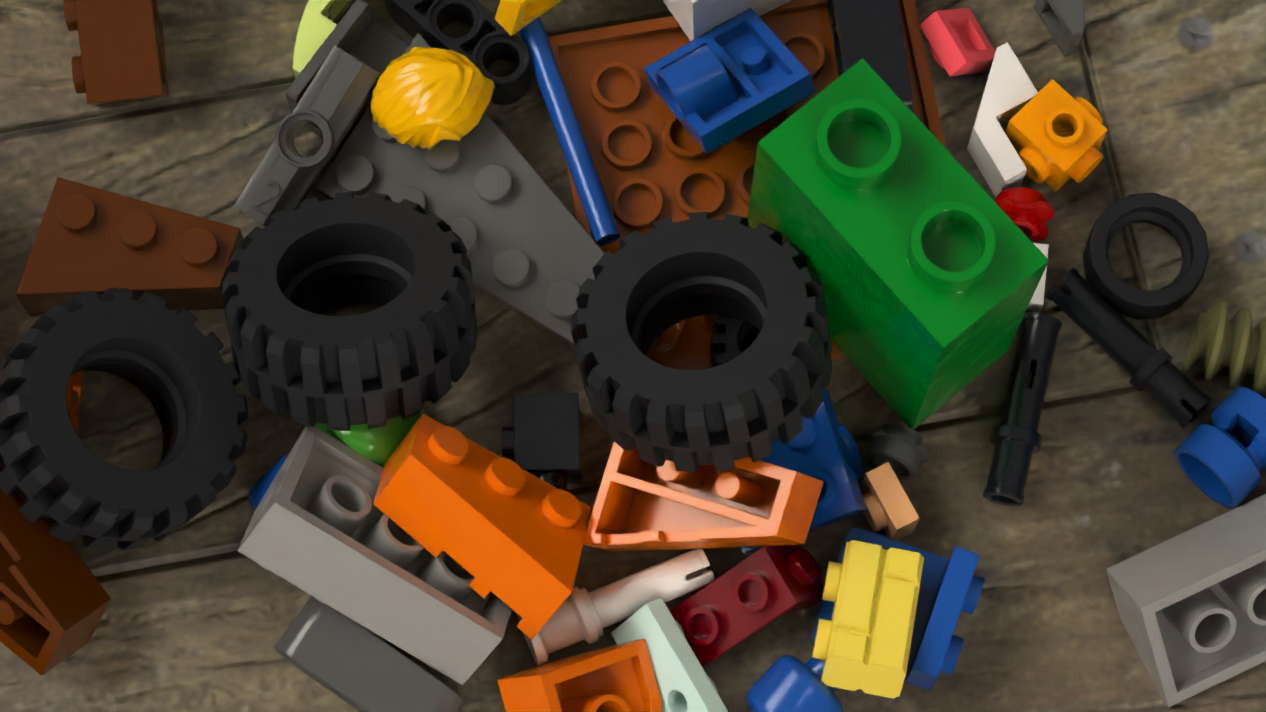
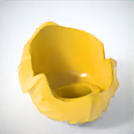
M414 47L409 53L391 61L378 78L372 91L371 113L373 114V121L378 123L380 128L385 129L399 143H407L413 148L420 146L422 149L427 148L431 150L442 140L460 141L462 137L467 135L479 123L491 101L495 85L466 56L441 48Z

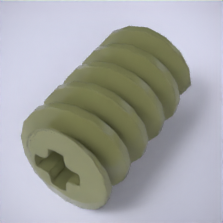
M1218 298L1205 313L1201 312L1187 346L1181 371L1187 372L1196 360L1201 358L1204 359L1205 379L1211 381L1219 370L1225 366L1229 368V387L1236 389L1247 374L1253 376L1254 392L1262 395L1266 390V316L1252 329V312L1249 308L1241 307L1231 320L1228 321L1227 302Z

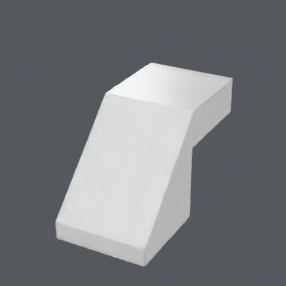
M1008 42L996 48L967 146L968 152L995 197L1006 189L1021 187L1027 168L1004 132V129L1007 128L1009 120L1038 93Z

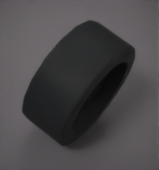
M1157 193L1130 194L1110 204L1095 221L1083 253L1086 281L1121 315L1137 320L1161 318L1181 308L1203 279L1209 259L1206 232L1196 215L1176 199ZM1146 222L1163 228L1175 238L1181 248L1183 262L1179 275L1171 284L1159 290L1145 291L1129 286L1116 276L1110 266L1108 250L1112 238L1121 228L1131 223Z

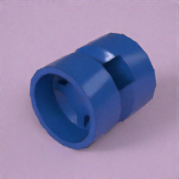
M1237 387L1211 414L1213 426L1200 424L1174 451L1177 463L1192 483L1213 501L1229 509L1236 508L1261 482L1259 470L1266 471V399L1246 387Z

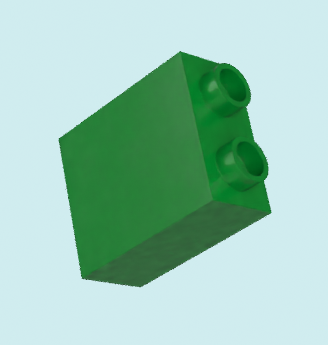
M863 58L757 144L748 211L749 227L755 229L759 223L765 224L781 233L783 244L787 241L794 243L807 256L808 267L816 271L822 285L831 341L908 427L915 429L1008 351L1049 260Z

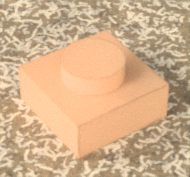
M887 462L865 473L861 489L864 493L862 496L867 511L863 512L870 527L875 532L883 528L887 537L896 541L913 533L920 518L890 463Z

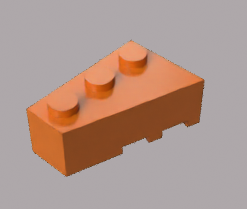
M425 414L420 416L385 463L373 501V505L434 557L437 558L444 551L475 578L468 586L483 599L492 592L523 619L516 627L531 640H533L573 591L591 507L578 500L570 492L554 487L522 469L514 461L493 453L466 438L457 429L445 426Z
M614 442L587 526L583 545L610 552L805 544L824 481L764 461L752 462L750 457L734 461L735 468L716 472L713 464L699 465L697 473L676 471L673 461L665 460L663 466H655L640 460L637 446L632 451H627Z

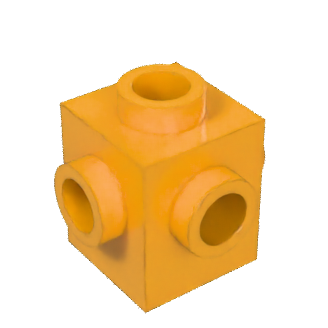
M1052 79L1009 120L1005 133L1027 168L1025 175L1036 183L1045 181L1057 192L1070 178L1079 184L1099 165L1104 158L1099 149L1108 129L1102 125V117L1091 103L1081 97L1074 99Z

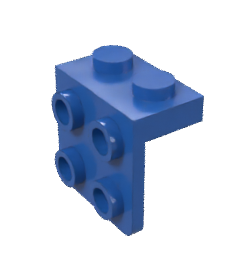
M854 528L846 536L837 563L842 562L846 542L851 540L881 545L885 550L892 547L919 552L924 557L909 661L904 682L930 691L939 673L951 676L957 663L964 638L953 635L960 612L963 611L972 615L981 594L985 578L974 574L980 555L955 546L949 559L866 529ZM823 600L811 633L813 647L819 618L831 620L834 602Z

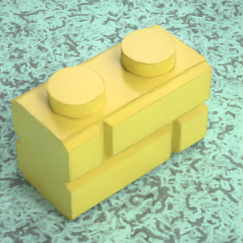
M851 540L846 542L841 563L829 561L822 600L834 602L831 620L819 618L812 658L824 660L821 682L826 686L851 691L861 689L866 694L892 699L900 697L907 673L924 557H922L921 553L892 547L885 550L881 545Z

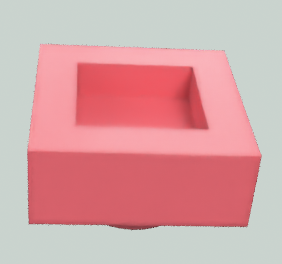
M970 8L937 10L919 24L930 43L929 50L938 65L947 71L949 76L983 73L991 67L995 49Z

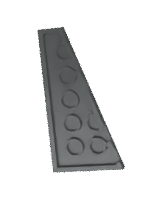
M417 33L404 54L409 53L414 47H431ZM370 104L316 185V189L328 199H335V193L353 192L354 197H369L370 192L387 194L393 202L400 203L404 198L419 204L425 209V215L432 211L451 226V230L461 238L467 248V256L471 261L474 287L575 347L571 334L572 315L578 309L576 297L582 283L587 278L595 280L592 268L605 254L486 112L483 113L479 123L467 135L462 137L460 141L442 140L431 150H428L427 148L422 149L420 146L413 148L407 143L401 144L391 137L385 129L380 128L378 123L373 121ZM662 334L654 341V343L649 348L646 354L647 357L657 344Z

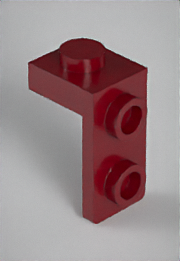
M799 545L764 546L672 609L670 613L681 625L685 638L701 666L705 667L780 616L809 609L820 602L824 589L820 581L822 578L821 569L815 558Z

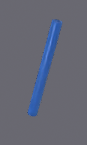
M539 16L522 28L519 33L523 42L527 45L531 66L595 241L599 246L608 245L617 241L621 235Z

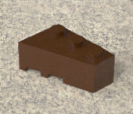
M63 0L67 28L69 32L78 31L81 56H73L71 60L74 86L77 94L86 93L87 104L98 106L169 97L163 24L159 21L157 0Z
M57 177L16 296L29 316H41L56 304L64 306L72 296L90 290L97 293L98 297H100L108 288H128L132 291V300H138L145 292L164 297L167 300L164 308L170 311H177L181 307L186 310L224 309L222 282L227 276L226 267L237 248L242 249L241 243L244 238L240 228Z
M0 463V473H1V472L3 471V468H2L1 463ZM0 487V642L42 676L89 642L111 598L71 544L49 535V529L52 524L42 517L32 524L18 511L25 502L16 491L13 490L5 495Z

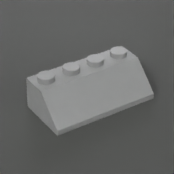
M306 426L257 506L238 548V552L255 561L264 569L277 574L312 595L321 603L327 604L369 629L373 634L384 638L421 660L430 668L463 685L502 641L512 609L492 592L483 599L468 586L475 577L446 552L442 551L437 558L434 557L373 505L383 473V467L362 456L319 428Z
M1266 494L1106 569L1119 617L1161 699L1168 708L1266 661Z

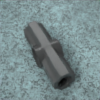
M334 45L293 112L288 114L279 123L275 133V141L236 201L235 206L263 226H266V221L271 215L282 209H285L287 212L298 209L299 203L305 200L325 166L331 164L340 151L342 139L371 95L381 73L341 47ZM314 122L322 131L323 144L315 155L303 157L295 147V135L302 125Z

